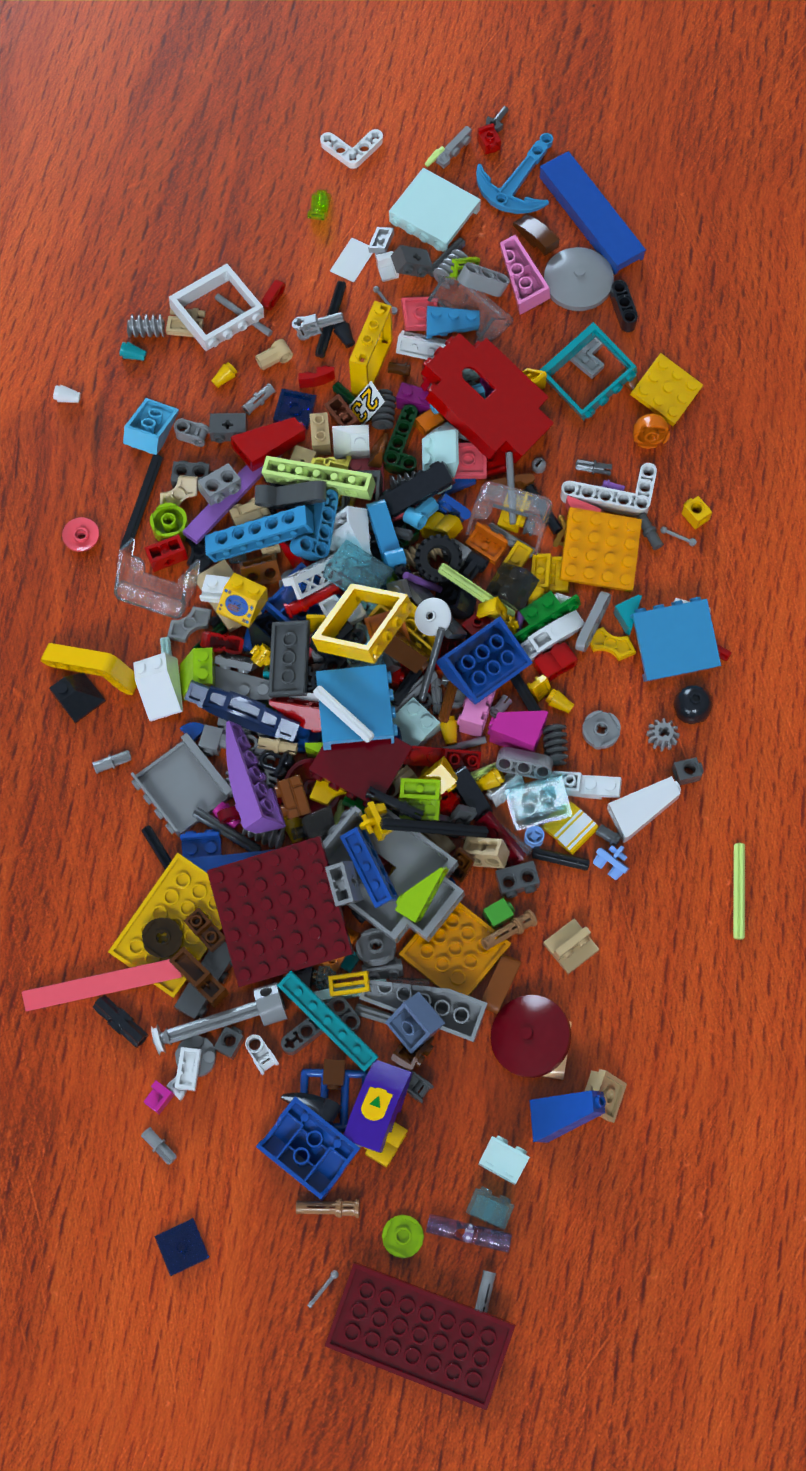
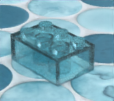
M346 539L326 564L323 577L344 591L347 590L351 583L384 590L386 584L391 580L394 569ZM361 601L369 607H371V605L373 604L370 602Z
M562 774L505 788V796L515 831L573 816Z

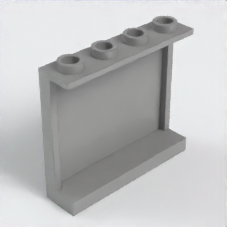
M188 733L181 736L182 741L138 774L131 773L134 779L131 782L134 787L144 792L142 797L148 805L153 804L156 809L153 810L160 820L164 818L167 822L165 826L171 834L175 833L178 837L200 822L192 815L197 807L211 814L222 801L226 803L232 798L230 797L231 787Z

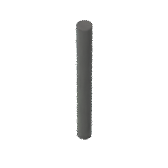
M438 627L429 658V665L427 666L418 700L425 702L446 630Z

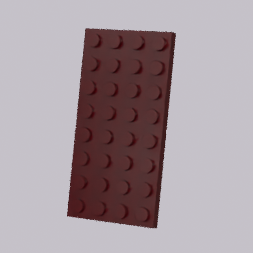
M354 1262L325 1347L487 1410L516 1324Z

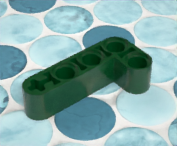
M409 404L402 408L384 454L385 470L395 475L400 474L402 477H404V473H408L410 477L412 471L417 473L416 458L405 454L416 428L418 410L414 405ZM394 460V461H396V462H394V463H389L388 461Z

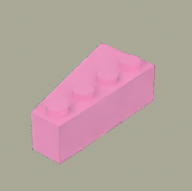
M516 235L500 242L503 261L519 314L521 315L550 299V288Z
M496 690L477 704H473L465 697L462 706L464 709L462 714H459L457 721L459 732L475 737L482 736Z

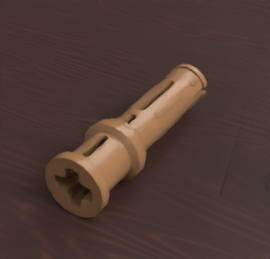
M526 910L520 917L512 918L508 925L482 938L481 944L483 948L489 950L514 934H522L525 929L531 926L535 927L538 923L537 918L531 910ZM505 932L504 935H502V936H500L499 938L495 939V937H497V936H499L500 934H502V933Z
M342 1198L336 1199V1202L297 1200L296 1214H335L338 1218L342 1216H355V1218H359L360 1199L343 1201ZM308 1207H326V1208H308Z

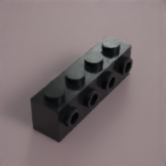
M436 461L429 466L430 469L426 471L421 470L413 475L414 478L409 481L405 479L399 482L397 488L393 490L387 489L381 493L382 496L378 499L385 500L391 519L401 515L409 507H415L456 483L446 463Z

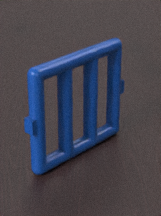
M302 1069L300 1093H308L309 1077H321L320 1097L328 1098L329 1089H327L326 1085H323L324 1069ZM345 1069L344 1087L341 1086L340 1105L342 1108L340 1110V1123L332 1124L339 1132H345L348 1123L349 1079L362 1078L363 1085L369 1072L368 1070L364 1072L363 1070Z

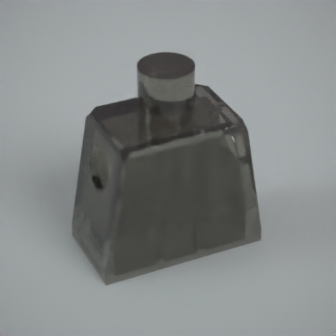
M331 806L322 807L300 817L301 826L291 828V835L293 840L300 838L308 840L321 836L324 841L328 836L329 829L335 825Z

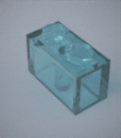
M485 1187L476 1188L466 1213L505 1230L515 1206L511 1204L512 1200L502 1195L499 1198L491 1195L493 1191Z

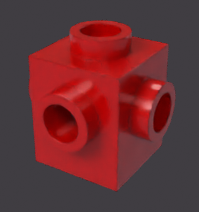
M445 791L441 795L440 814L450 816L460 804L461 798L455 791L453 793Z

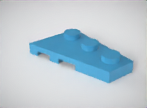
M427 306L426 339H431L432 336L436 335L447 336L448 333L452 332L463 333L479 329L480 311Z

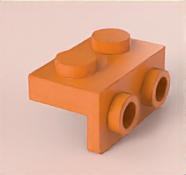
M477 522L475 530L464 545L472 551L476 550L495 565L507 550L508 540L502 534L493 532L488 525Z

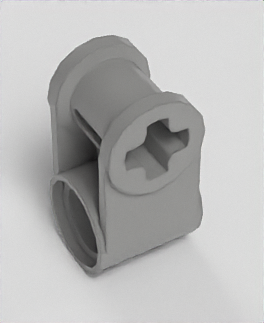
M183 418L176 420L174 423L175 435L178 440L198 447L205 445L204 440L209 433L207 425Z

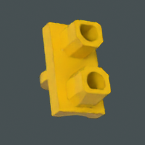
M371 801L367 803L368 807L364 809L365 814L361 816L363 822L359 824L360 830L367 829L368 834L374 833L379 842L384 840L385 836L393 832V830H382L380 826L381 816L387 814L385 804H374Z

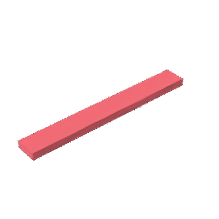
M170 959L25 990L22 991L25 1011H31L183 977V975L169 962Z

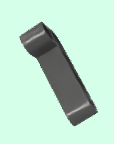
M309 481L280 487L270 485L255 486V505L268 509L278 510L326 502L325 481Z
M335 997L326 1003L345 1024L347 1020L352 1018L357 1021V1025L350 1028L353 1032L356 1033L360 1030V1018L345 998ZM343 1003L345 1005L344 1010L341 1012L335 1011V1004ZM308 1017L282 1038L281 1047L286 1054L295 1055L324 1032ZM306 1027L312 1029V1034L308 1037H304L301 1034L302 1030ZM296 1034H298L299 1038L302 1040L301 1043L299 1042V1040H297L295 1036ZM289 1040L290 1042H294L293 1044L295 1047L292 1049L291 1047H287V1042Z

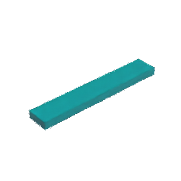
M292 970L277 984L364 1072L379 1057Z

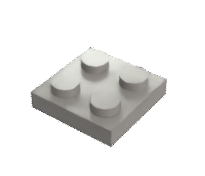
M226 652L216 655L214 664H219V667L222 669L233 667L237 668L238 672L249 673V671L259 667L251 660V657Z

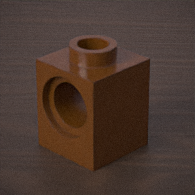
M324 1059L323 1085H326L327 1089L339 1090L340 1086L344 1087L345 1060Z

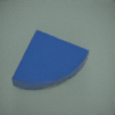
M191 722L183 725L180 731L184 734L188 733L195 742L202 735L204 725Z

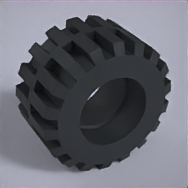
M441 534L431 535L418 546L414 558L415 567L419 571V575L423 576L426 580L433 583H444L447 580L449 581V579L430 566L427 560L429 552L435 548L446 551L449 556L448 566L457 572L461 568L463 554L459 549V544H456L453 538L450 539L447 535L441 536Z

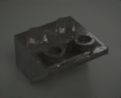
M502 562L489 583L486 592L494 597H498L501 602L511 609L520 612L540 580L526 568Z

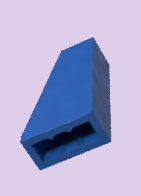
M591 1090L530 1100L533 1142H550L603 1115L606 1105L604 1093Z

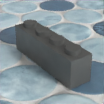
M226 942L213 953L209 950L201 962L220 984L226 982L229 977L228 971L232 966ZM188 983L174 1007L191 1019L198 1020L206 1015L209 1002Z

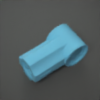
M430 497L415 508L409 507L403 515V521L421 530L425 526L427 519L439 510V504L433 497Z

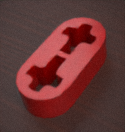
M277 279L272 283L261 301L264 309L268 311L273 309L285 290V283Z

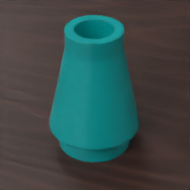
M123 342L119 352V356H122L123 359L145 361L147 351L130 342Z

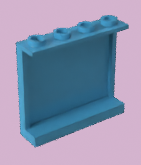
M701 597L689 599L690 602L683 603L682 600L671 603L672 606L668 607L660 604L653 606V610L646 611V608L634 610L635 613L630 615V618H633L644 670V674H642L644 682L721 666L707 599L701 600Z
M386 664L316 671L317 686H322L374 733L372 740L391 739V744L394 743V736H398L397 724H393L392 718H396L395 706L391 707L390 701L394 700L393 689H389L388 683H392L391 671L387 672ZM319 700L324 750H331V744L364 741Z

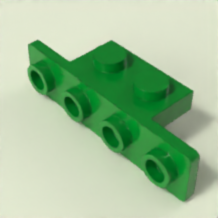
M549 591L521 609L520 614L528 626L514 634L519 644L526 641L527 637L569 612L577 610L581 605L579 596L575 594L561 604L552 591Z

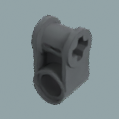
M412 1070L411 1072L413 1073L407 1093L422 1104L424 1102L423 1098L434 1086Z

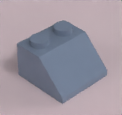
M420 992L406 1000L385 1022L411 1054L445 1024Z

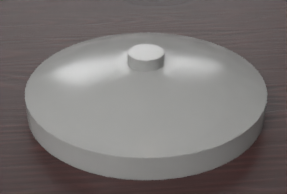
M574 247L558 252L549 260L544 271V280L550 288V299L557 305L572 311H586L601 305L609 297L614 274L611 265L601 254L588 248Z

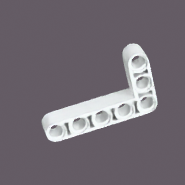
M645 463L641 466L635 493L575 481H566L562 484L560 498L566 503L567 496L569 495L601 508L602 511L638 517L643 513L647 514L649 511L657 468L652 463ZM584 494H588V495H590L591 497H585V496H583V495H584ZM637 505H643L645 508H640Z

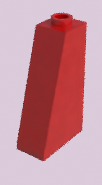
M295 417L233 435L231 437V447L250 470L254 472L264 465L266 456L278 457L304 441L306 428Z

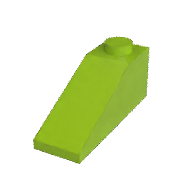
M439 868L404 892V894H401L396 901L397 907L395 911L415 923L420 922L449 868Z

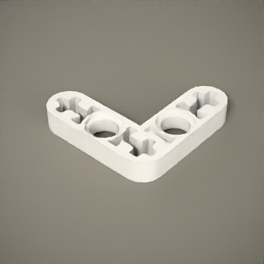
M378 129L371 130L352 148L334 134L326 132L321 135L320 143L321 147L347 167L355 169L382 145L383 134ZM365 146L369 149L364 152L361 151L360 148ZM338 148L345 149L343 153H338L336 150Z

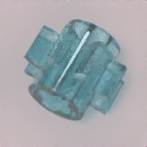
M319 966L318 971H313L312 985H316L319 990L329 989L328 976L336 975V971H333L330 966Z

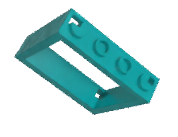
M594 322L540 369L547 373L546 382L583 421L586 418L592 417L599 406H604L609 401V397L614 393H619L623 385L627 381H632L636 377V373H638L636 365ZM596 337L627 370L582 410L551 376Z

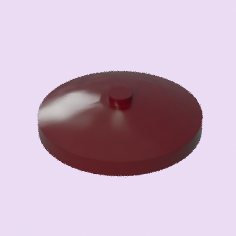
M538 995L518 997L507 1003L494 1019L490 1037L492 1050L498 1062L511 1073L526 1078L544 1076L556 1069L563 1062L571 1044L569 1020L563 1010L548 998Z

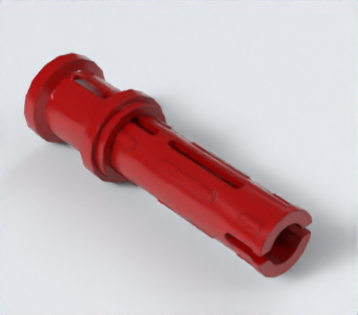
M334 582L303 599L295 600L289 604L284 603L283 606L288 617L292 619L294 615L300 612H307L309 607L341 592L337 583Z

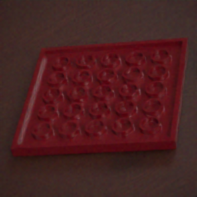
M321 836L207 870L238 987L287 974L291 970L297 971L354 954L341 906L336 907L325 869V867L329 866Z

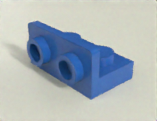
M209 829L205 830V833L187 831L185 834H180L182 856L189 859L222 855L220 832Z

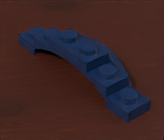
M193 680L190 682L184 700L195 703L198 707L221 719L234 722L254 732L275 738H283L291 742L294 741L300 726V722L284 717L282 713L266 707L264 703L233 691L227 692L212 685L208 687Z

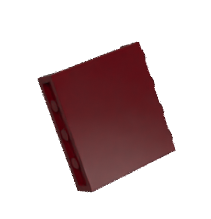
M394 737V743L392 744L391 739L371 740L368 743L361 741L331 744V750H324L323 746L321 747L309 768V772L312 774L311 777L319 782L322 780L328 782V787L337 792L339 789L346 792V797L353 801L356 799L362 801V805L367 808V803L373 801L365 798L366 793L369 792V787L372 786L387 793L407 756L410 755L413 749L411 745Z

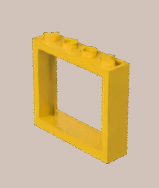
M374 301L349 359L351 393L355 396H358L370 381L375 385L393 342L391 305Z
M351 583L312 636V640L319 652L375 664L413 610L412 603L408 594ZM361 601L393 607L367 645L335 638Z

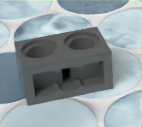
M184 460L179 462L173 461L172 487L176 486L181 473H186L183 476L194 477L204 474L202 477H198V480L211 473L210 464L205 462L190 463Z
M534 861L495 871V878L501 898L505 896L507 899L518 896V893L524 891L526 894L537 891V888L540 886ZM524 875H530L533 880L531 882H525L522 879V877ZM505 880H511L514 883V885L512 887H506L504 886L503 882Z

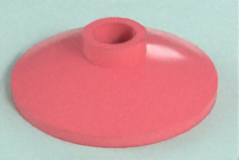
M79 517L65 525L62 538L69 549L77 552L87 551L97 543L99 529L91 519Z

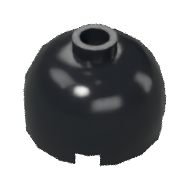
M697 685L683 688L676 695L673 704L677 717L688 724L704 722L709 717L713 707L712 697L709 692Z

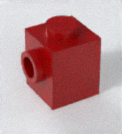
M476 612L462 623L461 627L468 633L466 637L470 638L490 624L491 621L488 616L478 619Z

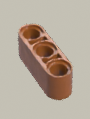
M505 954L502 955L481 1001L488 1003L487 1010L495 1014L499 1013L521 965L520 961Z

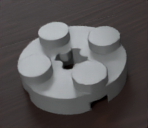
M599 710L594 711L586 717L582 725L584 740L596 750L613 746L620 736V722L612 713L608 714ZM598 726L606 728L604 734L597 732Z
M371 928L364 931L359 940L357 939V956L367 967L381 966L394 960L396 943L377 928ZM374 944H377L378 947L381 946L378 950L372 949Z
M196 1035L183 1040L179 1044L175 1052L177 1066L181 1047L202 1049L198 1077H203L211 1072L215 1066L216 1050L208 1039Z

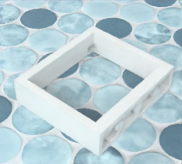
M228 264L223 265L169 296L170 308L205 351L217 347L219 343L229 340L236 333L246 330L248 326L264 318L263 306ZM230 281L251 306V309L206 335L185 310L184 306Z

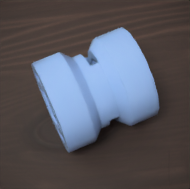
M533 825L525 831L524 843L530 849H534V847L539 848L544 840V831L541 827Z

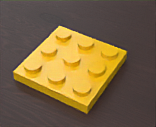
M660 353L630 395L655 414L662 416L671 426H674L703 384Z

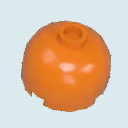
M643 415L634 424V442H637L641 448H656L657 444L661 442L665 444L669 440V426L660 415Z

